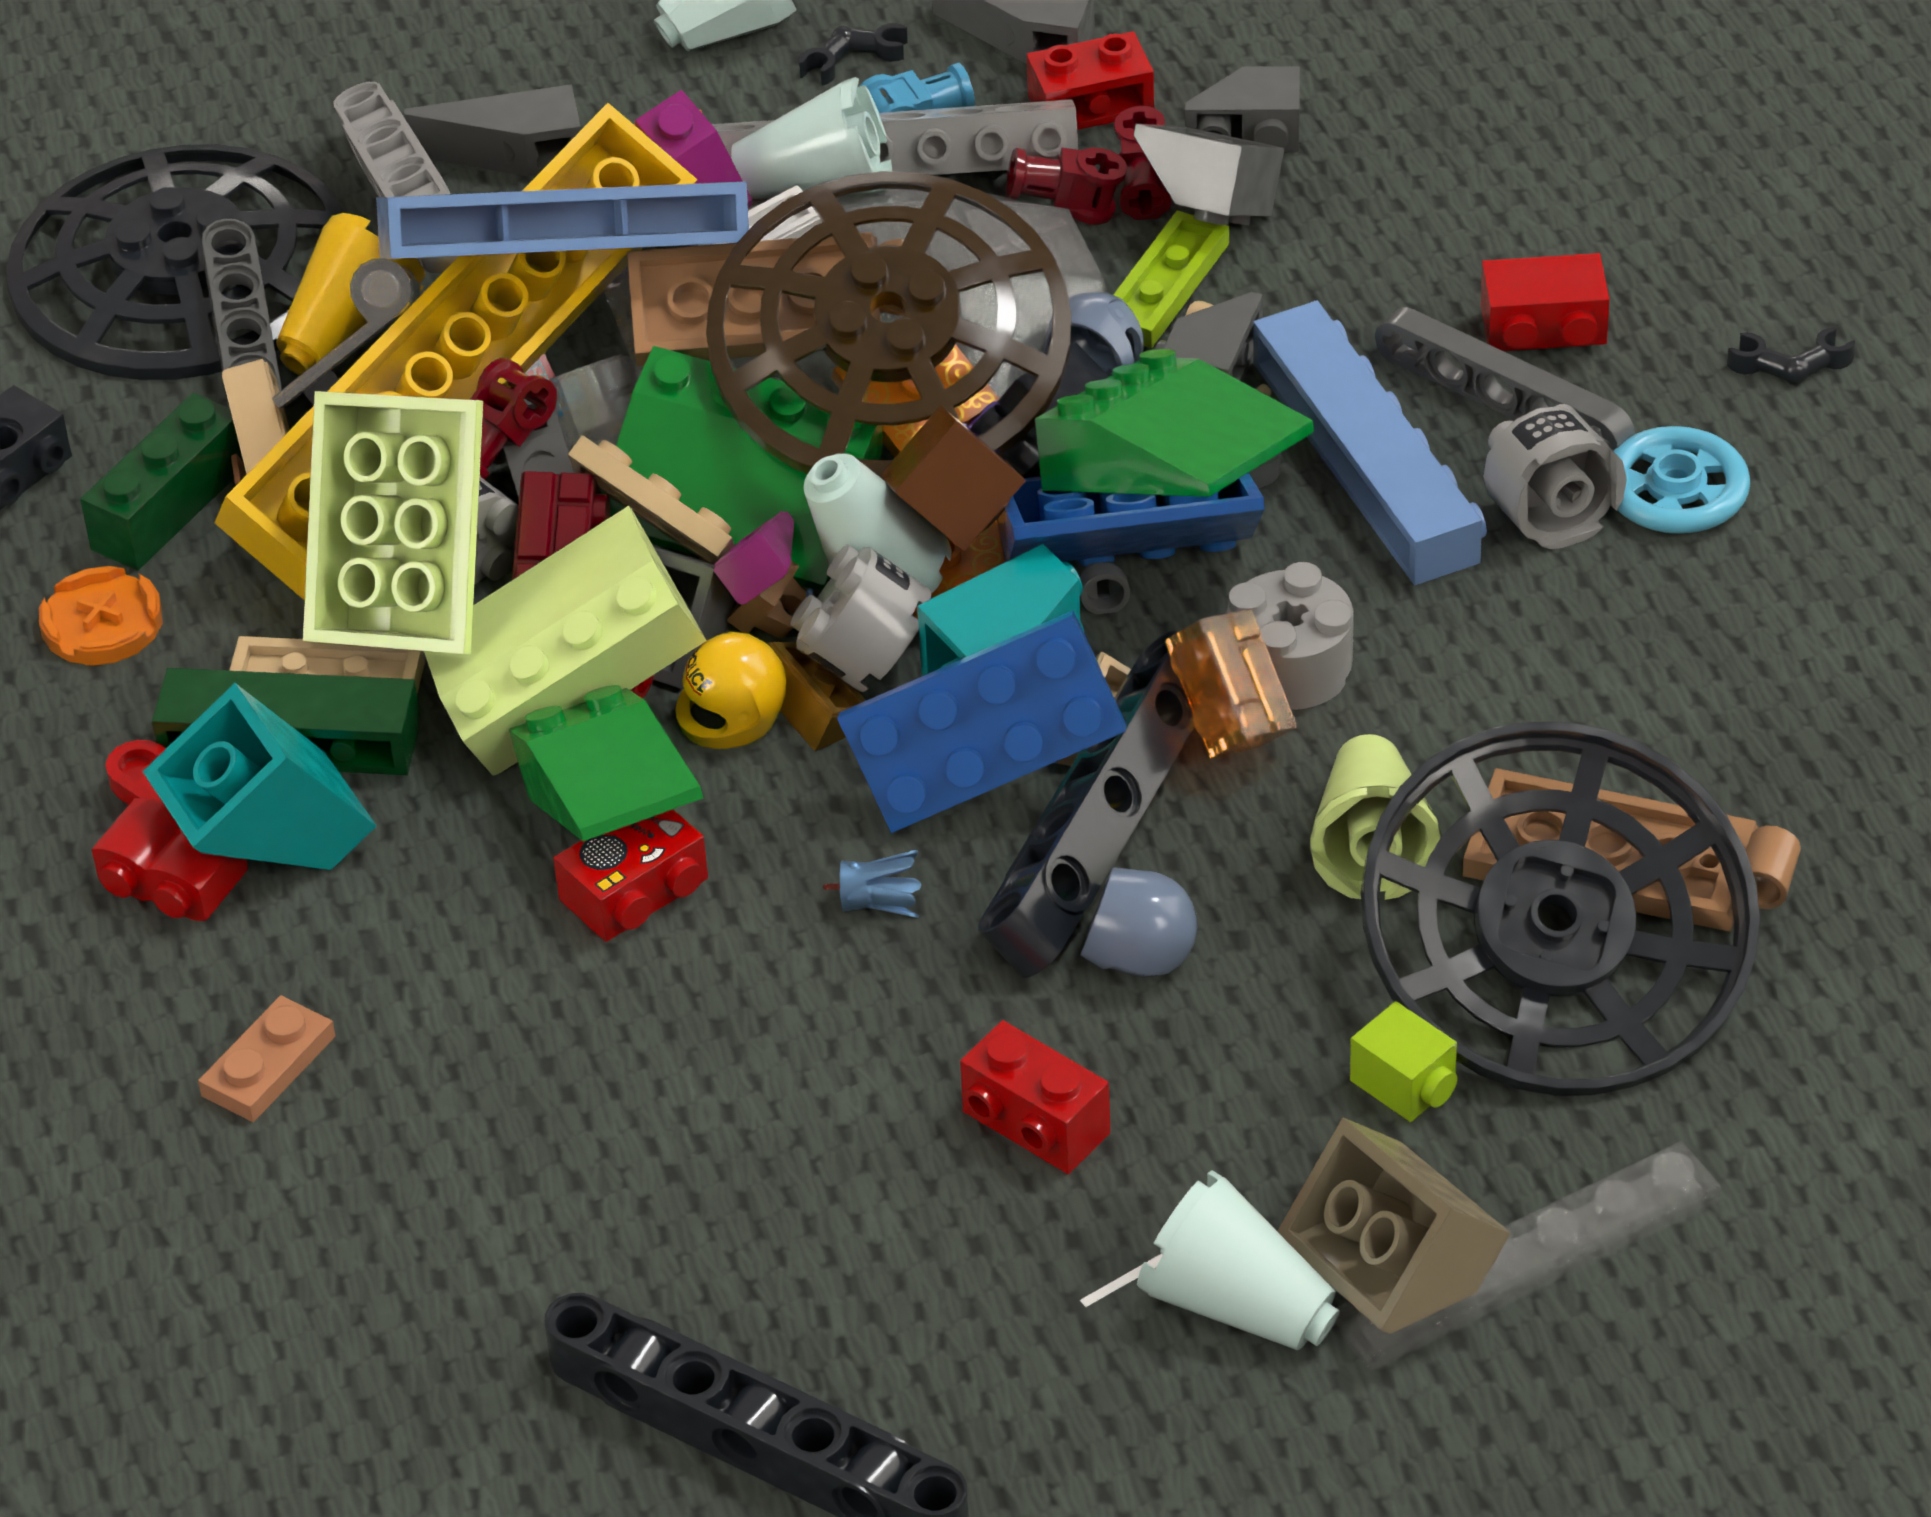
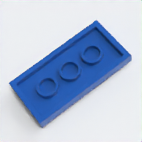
M1074 610L840 712L837 717L891 833L1126 732L1127 728Z

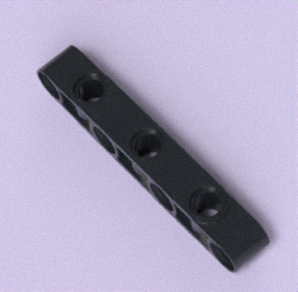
M1169 631L1161 635L1138 657L1114 697L1127 725L1126 732L1079 752L1006 873L1003 883L978 924V931L1023 978L1031 977L1041 972L1062 951L1191 734L1196 720L1217 686L1218 676L1178 631Z
M569 1293L557 1298L549 1305L545 1313V1330L551 1367L554 1373L563 1381L602 1399L608 1406L814 1506L837 1517H969L967 1482L962 1473L953 1466L909 1446L900 1438L666 1326L653 1320L637 1317L593 1295Z

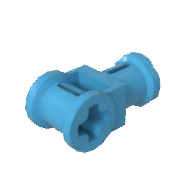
M960 63L947 67V72L919 80L913 70L895 76L886 74L874 75L860 85L867 87L879 113L975 106L974 91L968 73ZM880 90H884L888 96L884 97Z

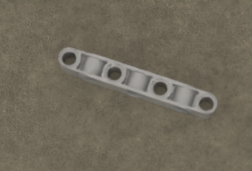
M360 83L343 91L336 97L334 108L340 118L343 131L363 172L378 197L451 194L393 100H389L379 83ZM458 256L422 257L419 260L427 272L437 274L443 273Z

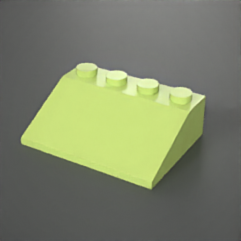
M315 391L303 641L471 654L483 401Z
M627 506L473 605L471 654L424 651L439 697L462 741L494 776L518 762L509 729L526 723L525 717L529 713L550 706H560L562 710L585 702L584 696L587 693L605 686L618 685L621 686V689L627 688L631 690L707 640L635 513Z

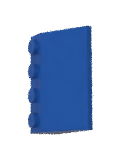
M1249 473L1210 497L1042 491L1040 476L1024 478L1026 481L1011 497L1005 510L998 518L1005 562L1044 544L1061 562L1078 560L1080 565L1088 566L1091 563L1114 562L1115 555L1138 552L1139 556L1145 559L1166 558L1176 553L1175 548L1199 545L1201 550L1209 552L1229 550L1236 546L1237 540L1252 539L1265 508L1264 497Z

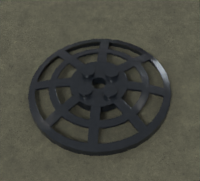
M219 144L178 145L150 149L123 156L92 168L65 183L42 201L25 220L11 245L6 266L10 300L19 322L29 335L50 353L77 367L108 376L138 380H176L211 375L221 372L222 368L217 343L215 344L209 317L213 316L210 297L204 298L202 289L208 287L202 249L203 232L207 226L221 219H237L245 222L252 230L279 228L277 242L271 255L267 260L258 257L264 290L270 287L293 302L301 281L284 270L295 251L298 236L297 227L323 229L333 215L344 213V210L330 189L303 167L279 156L250 148ZM183 161H223V162H231V163H240V164H242V165H240V166L234 168V167H230V166H227V165L212 164V163H203V162H200V163H176V162H183ZM139 170L109 182L94 191L87 198L76 197L97 184L124 173ZM273 171L298 182L315 194L324 203L327 211L292 209L281 192L260 176ZM200 174L221 177L204 190L199 188H175L171 176ZM149 181L152 193L137 198L127 205L105 201L123 189ZM245 185L264 197L273 209L239 211L227 198ZM51 215H69L58 234L55 247L56 257L23 272L22 260L24 252L33 235ZM86 217L110 222L106 232V239L73 249L75 236ZM226 240L216 244L213 249L222 255H234L242 251L244 246L239 242ZM109 258L110 266L118 278L105 293L89 283L77 268ZM61 276L63 283L73 296L86 306L94 309L78 336L62 329L46 317L31 299L29 290ZM236 285L231 289L221 292V294L232 300H240L249 296L252 290L244 285ZM139 290L158 295L179 294L181 303L150 305L130 302L129 299ZM288 311L270 321L275 351L279 350L276 341ZM116 318L146 324L186 322L192 349L142 352L111 348L101 345L100 342ZM251 331L231 339V341L240 345H247L257 341L260 335L255 331Z
M1522 722L1490 728L1456 741L1425 761L1399 787L1379 819L1365 857L1360 891L1363 930L1373 965L1389 996L1394 1002H1399L1449 1036L1428 1018L1416 1004L1419 1000L1447 990L1451 997L1475 1019L1501 1034L1512 1037L1507 1066L1488 1060L1457 1042L1456 1061L1481 1076L1516 1089L1554 1096L1597 1095L1631 1088L1667 1074L1697 1054L1723 1027L1745 990L1756 958L1760 925L1756 881L1746 850L1727 815L1704 787L1675 762L1639 741L1603 728L1570 722ZM1524 751H1562L1581 755L1571 792L1564 790H1526L1505 794L1495 799L1492 798L1476 764L1492 757ZM1607 762L1627 769L1659 788L1678 804L1696 825L1662 845L1655 835L1634 817L1607 802L1597 799ZM1452 776L1469 812L1460 817L1443 834L1430 854L1426 866H1420L1389 852L1395 834L1410 811L1435 786ZM1531 812H1558L1565 814L1559 840L1533 841L1521 846L1504 819ZM1591 821L1601 824L1621 836L1643 858L1618 872L1603 856L1585 847ZM1479 831L1497 860L1487 873L1481 888L1444 875L1447 866L1456 852ZM1710 847L1722 866L1731 895L1734 920L1733 946L1692 941L1694 930L1692 906L1684 878L1678 868ZM1382 878L1418 893V931L1426 958L1431 965L1400 979L1391 964L1381 930L1379 894ZM1658 880L1663 887L1670 909L1671 937L1635 930L1636 910L1632 895ZM1437 901L1474 914V926L1479 945L1448 958L1438 930ZM1546 905L1562 907L1570 915L1572 926L1563 931L1551 930L1540 921L1538 909ZM1625 956L1665 963L1663 972L1653 988L1631 1008L1628 1007L1608 980L1619 968ZM1686 967L1727 972L1722 989L1705 1018L1681 1043L1666 1051L1643 1023L1651 1019L1670 999L1681 981ZM1495 968L1508 981L1523 988L1517 1019L1507 1016L1487 1004L1466 985L1465 981ZM1584 993L1605 1020L1599 1024L1579 1028L1543 1027L1550 996H1571ZM1616 1037H1619L1643 1064V1066L1626 1073L1596 1079H1557L1533 1074L1539 1045L1547 1047H1583L1606 1042Z

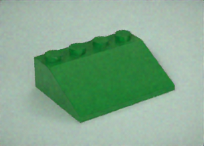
M653 346L632 392L616 444L632 460L629 467L646 479L654 473L667 480L682 494L679 501L696 513L704 507L717 514L731 527L728 535L732 537L734 545L780 511H788L794 520L791 560L799 566L793 578L800 586L823 590L830 581V577L827 575L829 566L804 493V482L808 474L791 468L766 452L739 426L721 398L711 372L710 361ZM773 378L766 379L746 392L754 405L775 425L800 441L820 448L831 416L830 414L812 406L801 399L783 381ZM855 422L845 454L852 455L858 459L879 460L882 454L883 425H867ZM610 497V517L626 507ZM636 515L652 544L696 556Z
M1156 349L1141 353L1139 361L1114 368L1112 376L1104 380H1096L1085 384V391L1078 395L1058 399L1057 407L1035 418L1042 491L1210 497L1314 432L1312 419L1199 358H1176L1175 351L1170 349Z

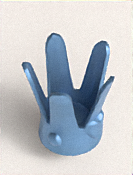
M918 850L871 862L842 860L840 863V883L824 884L823 889H840L843 912L872 908L919 918L918 914L904 907L915 905L916 900L911 893L920 890V881L915 878L884 877L912 868L914 858L918 855Z

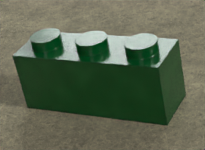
M193 392L80 498L90 549L139 571L234 479L231 456L237 454L242 461L243 458L229 407Z

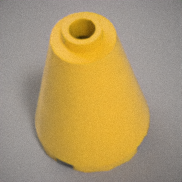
M347 213L333 215L323 227L276 341L277 347L281 352V361L289 370L297 375L304 377L371 324L370 320L360 309L354 296L356 277L366 265L377 260H390L399 263L414 274L419 283L420 293L424 286H420V283L426 276L424 268L417 258H380L379 238L365 229L371 221L364 217ZM385 275L379 278L373 288V297L382 308L395 305L402 294V285L394 275Z

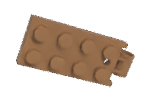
M872 232L860 233L868 248L877 246V237ZM831 236L811 249L794 267L793 271L825 277L831 268L845 257ZM798 238L760 241L743 259L740 265L774 268L779 258ZM904 239L888 240L879 246H901ZM737 243L627 252L636 366L645 365L653 346L710 360L706 336L709 300L718 273ZM730 287L726 300L724 332L729 358L759 356L766 352L760 325L761 298L764 291ZM782 293L779 302L778 320L783 341L815 326V300ZM883 305L878 307L872 313V316L882 322L881 313L903 315L905 312L895 305Z
M1495 768L1488 790L1492 798L1495 799L1505 794L1526 790H1564L1571 792L1573 784ZM1599 790L1597 799L1607 802L1634 817L1654 834L1662 845L1696 825L1679 805ZM1531 812L1510 816L1504 820L1521 846L1533 841L1559 840L1565 814L1558 812ZM1727 815L1746 850L1756 881L1759 908L1772 909L1779 907L1785 902L1801 851L1800 842L1794 834L1778 826L1758 828L1754 820ZM1591 821L1585 847L1603 856L1618 872L1643 858L1621 836L1601 824ZM1480 831L1470 838L1463 858V876L1484 881L1487 873L1497 860ZM1710 847L1678 869L1684 878L1691 901L1693 924L1731 932L1734 923L1731 895L1722 866ZM1659 880L1632 895L1637 913L1671 919L1667 899Z

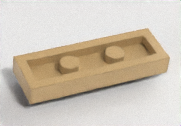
M582 435L568 453L575 473L594 475L602 492L609 494L611 498L624 507L629 506L636 515L702 560L715 564L734 546L732 537L728 535L731 527L721 517L704 507L696 513L681 503L679 499L682 494L678 489L657 474L652 473L646 479L629 467L632 463L630 457L609 441L602 440L599 445H596Z
M239 636L230 671L415 679L416 692L418 693L425 659L423 651L307 642L303 641V639Z

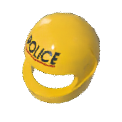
M728 632L707 640L694 651L686 663L682 678L684 689L677 700L676 718L682 733L692 742L703 747L728 749L756 741L772 728L786 695V671L781 660L768 644L747 633ZM696 703L701 708L721 715L726 719V724L719 729L704 727L694 720L690 710L693 704Z

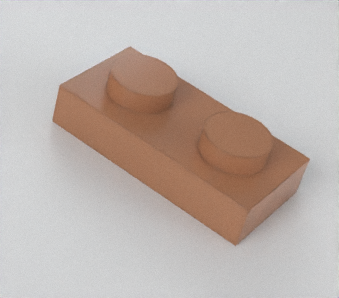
M280 995L198 1080L201 1096L254 1123L335 1037L333 1021Z

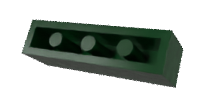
M167 668L152 718L156 743L165 748L173 743L219 697L236 683L323 750L338 772L387 775L409 774L421 724L415 679Z

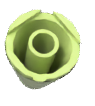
M1370 734L1360 735L1348 740L1340 748L1310 834V849L1316 871L1328 886L1349 898L1361 899L1360 891L1365 857L1379 819L1399 787L1412 775L1397 748L1384 737ZM1425 797L1410 811L1395 834L1389 852L1423 867L1426 866L1430 854L1441 839L1438 820ZM1384 878L1381 879L1380 891H1385V900L1399 898L1411 891Z

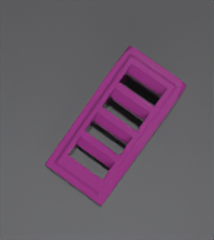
M780 511L741 539L714 564L716 566L713 568L714 572L739 604H747L787 574L791 563L794 520L788 511Z

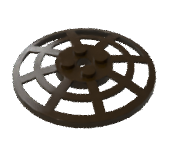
M880 171L845 176L813 186L783 201L759 219L733 247L718 273L708 305L706 336L712 375L724 404L739 426L766 452L791 468L808 474L814 464L820 459L835 454H845L855 422L867 425L892 426L916 423L929 419L940 405L959 420L954 408L964 404L981 391L999 371L1002 363L1005 361L1037 378L1030 391L1010 414L987 432L978 436L1001 456L1028 434L1035 425V418L1046 413L1061 386L1070 356L1072 319L1066 283L1053 254L1038 233L1011 208L981 190L952 179L918 172ZM878 189L929 192L920 209L909 206H876L856 209L846 213L836 197L849 193ZM954 199L980 208L1006 224L1031 250L997 256L993 249L974 231L945 215ZM812 206L822 220V223L814 226L794 241L779 258L774 268L740 265L743 259L764 236L795 214ZM877 222L912 223L901 246L883 245L868 248L856 226ZM936 231H939L964 245L977 257L979 262L948 271L940 262L927 255L926 252ZM831 236L845 257L834 265L825 277L793 271L794 267L811 249ZM1042 271L1045 275L1053 308L1052 339L1047 355L1013 339L1016 325V302L1013 285L1010 280L1012 277ZM989 283L993 284L998 305L995 330L962 318L960 292ZM730 287L762 290L764 292L761 298L760 325L766 352L734 371L728 357L724 332L726 300ZM782 293L815 300V326L783 341L778 320L779 302ZM883 305H895L905 312L900 319L894 322H881L872 316V313ZM956 342L984 352L983 357L968 374L954 385L946 389L944 388L935 367L950 354ZM823 349L826 355L838 367L847 372L839 394L830 392L814 382L797 366L796 362ZM778 373L783 382L801 399L820 411L831 415L820 448L800 441L775 425L754 405L746 392ZM912 379L921 399L896 404L863 402L871 381L900 382ZM858 459L881 479L883 478L880 475L893 461Z

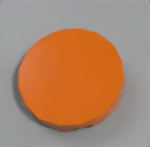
M112 566L88 568L63 578L54 586L55 594L47 602L44 597L39 606L41 635L51 652L68 662L85 665L116 663L138 654L155 639L163 624L160 595L150 579L139 574V579L134 576H128L124 568Z

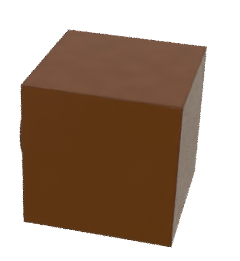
M942 405L939 406L880 475L897 495L964 552L981 532L989 528L999 518L1011 497L1026 481L1006 460Z

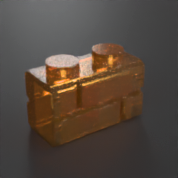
M1252 609L1236 611L1227 615L1221 614L1206 617L1166 639L1165 643L1171 656L1173 671L1181 681L1194 715L1195 728L1203 738L1210 759L1264 746L1297 727L1265 642L1261 639V632Z

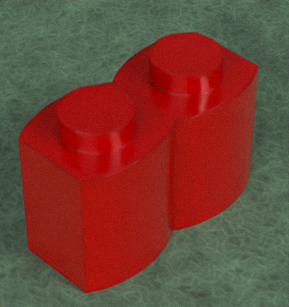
M134 798L91 849L98 880L111 894L121 898L131 896L142 901L152 900L166 915L172 918L186 917L194 921H206L248 870L246 859L200 853L193 848L165 804L147 798Z

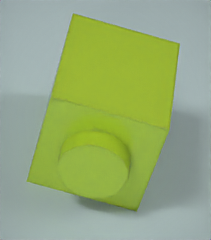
M1395 1001L1351 1037L1350 1081L1409 1122H1412L1428 1107L1436 1108L1444 1104L1453 1093L1457 1084V1042Z

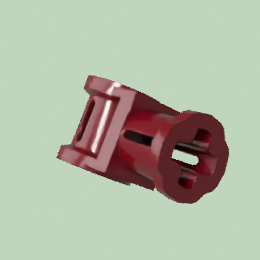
M1149 106L1130 107L1120 112L1115 118L1114 123L1116 137L1121 141L1122 151L1119 155L1125 160L1128 167L1124 179L1125 187L1120 193V206L1122 212L1131 216L1134 220L1158 219L1164 212L1170 209L1172 199L1134 137L1136 124L1166 125L1163 114L1155 108Z
M1061 147L1058 160L1026 155L1025 149L1015 148L1012 151L1008 165L1006 197L1017 199L1020 195L1050 199L1052 213L1071 215L1080 222L1101 225L1108 223L1114 215L1116 208L1113 199L1116 186L1125 179L1128 167L1120 155L1104 148L1091 147L1076 150ZM1097 164L1100 165L1099 171H1097V168L1095 167V165ZM1093 200H1094V204L1096 205V207H1094V208L1091 207Z
M499 358L491 362L483 370L478 380L477 390L469 399L483 401L480 457L481 478L486 480L489 476L488 467L508 441L521 447L533 429L544 425L556 408L557 390L553 382L540 375H526L522 367L509 358ZM503 378L507 380L511 388L499 383L498 379ZM524 399L536 405V408L531 409L527 407Z

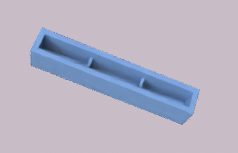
M747 182L376 197L379 256L384 259L737 243L749 230Z
M1318 300L1253 321V364L1282 404L1313 420L1314 432L1307 436L1308 440L1414 586L1479 564L1481 561V538L1485 537L1487 532L1482 511L1476 503H1469L1458 489L1451 469L1447 465L1441 466L1431 453L1424 433L1419 428H1413L1402 414L1400 403L1395 394L1391 391L1386 392L1375 378L1373 367L1368 358L1364 355L1359 356L1351 346L1339 320L1333 321Z

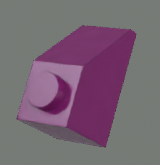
M682 89L635 120V126L697 179L696 183L743 182L717 130ZM747 190L749 208L752 206V198Z

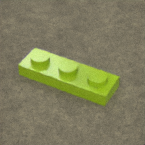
M1177 210L1113 294L1123 299L1138 319L1143 332V346L1153 348L1229 245V226L1196 220L1194 215Z

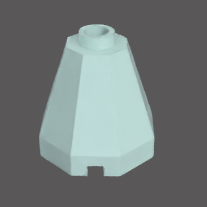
M660 0L656 4L660 16L654 19V23L672 48L680 43L687 51L773 27L796 11V7L792 0Z

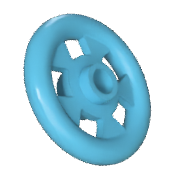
M1682 426L1652 428L1629 437L1618 448L1613 450L1623 461L1627 477L1624 498L1617 510L1630 521L1654 531L1684 534L1711 529L1734 516L1743 506L1749 493L1750 475L1742 456L1728 442L1707 431ZM1639 459L1652 463L1646 474L1639 473L1630 468ZM1707 473H1724L1726 484H1707ZM1648 490L1659 501L1651 504L1637 496V494ZM1698 499H1701L1705 504L1689 509L1681 507L1683 504H1688Z

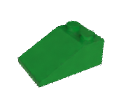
M611 685L595 689L584 696V703L564 710L560 706H550L535 710L525 717L526 723L509 729L530 801L582 841L703 799L700 785L646 701L627 688L621 689V686Z

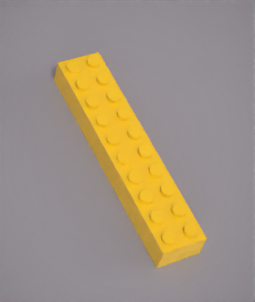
M607 103L522 191L695 184L697 179L613 106ZM642 247L458 256L327 392L469 400L477 390L478 380L483 370L491 362L499 358H509L518 363L524 373H526L628 265L627 252L640 251ZM503 378L498 379L499 383L511 388L507 380ZM314 406L226 495L214 522L303 600H305Z

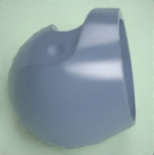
M1107 292L1081 293L1069 298L1072 319L1071 344L1076 342L1109 377L1113 375L1112 370L1114 368L1133 364L1140 360L1139 355L1143 351V332L1135 314L1123 299ZM1053 316L1049 320L1045 336L1043 353L1046 355L1052 339Z
M1112 868L1095 910L1080 956L1102 969L1111 968L1137 977H1158L1169 974L1182 965L1195 944L1198 923L1189 895L1177 882L1163 874L1153 871Z

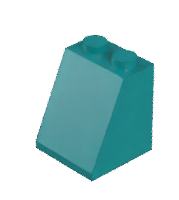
M1041 544L918 605L921 675L924 676L1072 610H1074L1084 632L1080 621V596L1083 593V586L1075 568L1068 562H1061L1044 544Z
M236 683L142 771L193 848L200 853L331 870L377 827L326 753Z

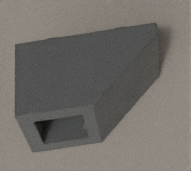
M1300 66L1241 67L1185 102V127L1285 148L1284 152H1299Z

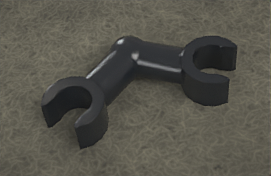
M888 23L880 26L875 31L839 26L821 48H811L800 55V78H803L812 69L821 68V85L829 84L835 78V64L849 51L876 53L882 60L890 62L903 60V44L908 43L907 27L898 23Z
M1837 327L1827 328L1818 333L1816 346L1797 356H1790L1766 348L1765 340L1759 335L1748 332L1740 333L1739 350L1728 348L1727 366L1739 374H1754L1762 371L1783 378L1791 384H1799L1808 376L1825 367L1830 369L1848 367L1854 359L1855 340L1843 346L1834 347Z

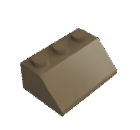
M1344 1117L1341 1119L1277 1230L1328 1284L1380 1330L1389 1334L1476 1294L1511 1234L1402 1142Z

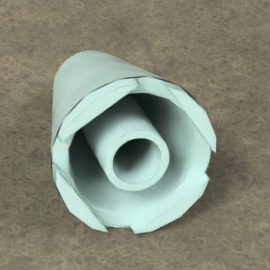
M854 77L844 80L732 145L731 159L743 182H747V190L752 199L773 198L796 185L802 191H805L813 186L845 176L880 171L892 172L891 159L880 162V144L886 143L887 138L878 109L865 85L857 87L858 78ZM878 189L849 194L878 193L888 189Z
M835 454L824 457L816 462L805 479L804 493L828 566L837 553L847 544L857 551L863 547H869L929 588L931 593H933L943 579L939 570L945 555L949 561L951 559L952 550L947 536L897 495L883 479L854 456Z
M1213 1170L1207 1173V1186L1197 1181L1174 1209L1153 1243L1161 1248L1160 1253L1163 1254L1156 1269L1144 1262L1137 1281V1286L1151 1297L1295 1350L1301 1349L1307 1341L1318 1346L1333 1327L1340 1312L1331 1305L1336 1291L1226 1178Z

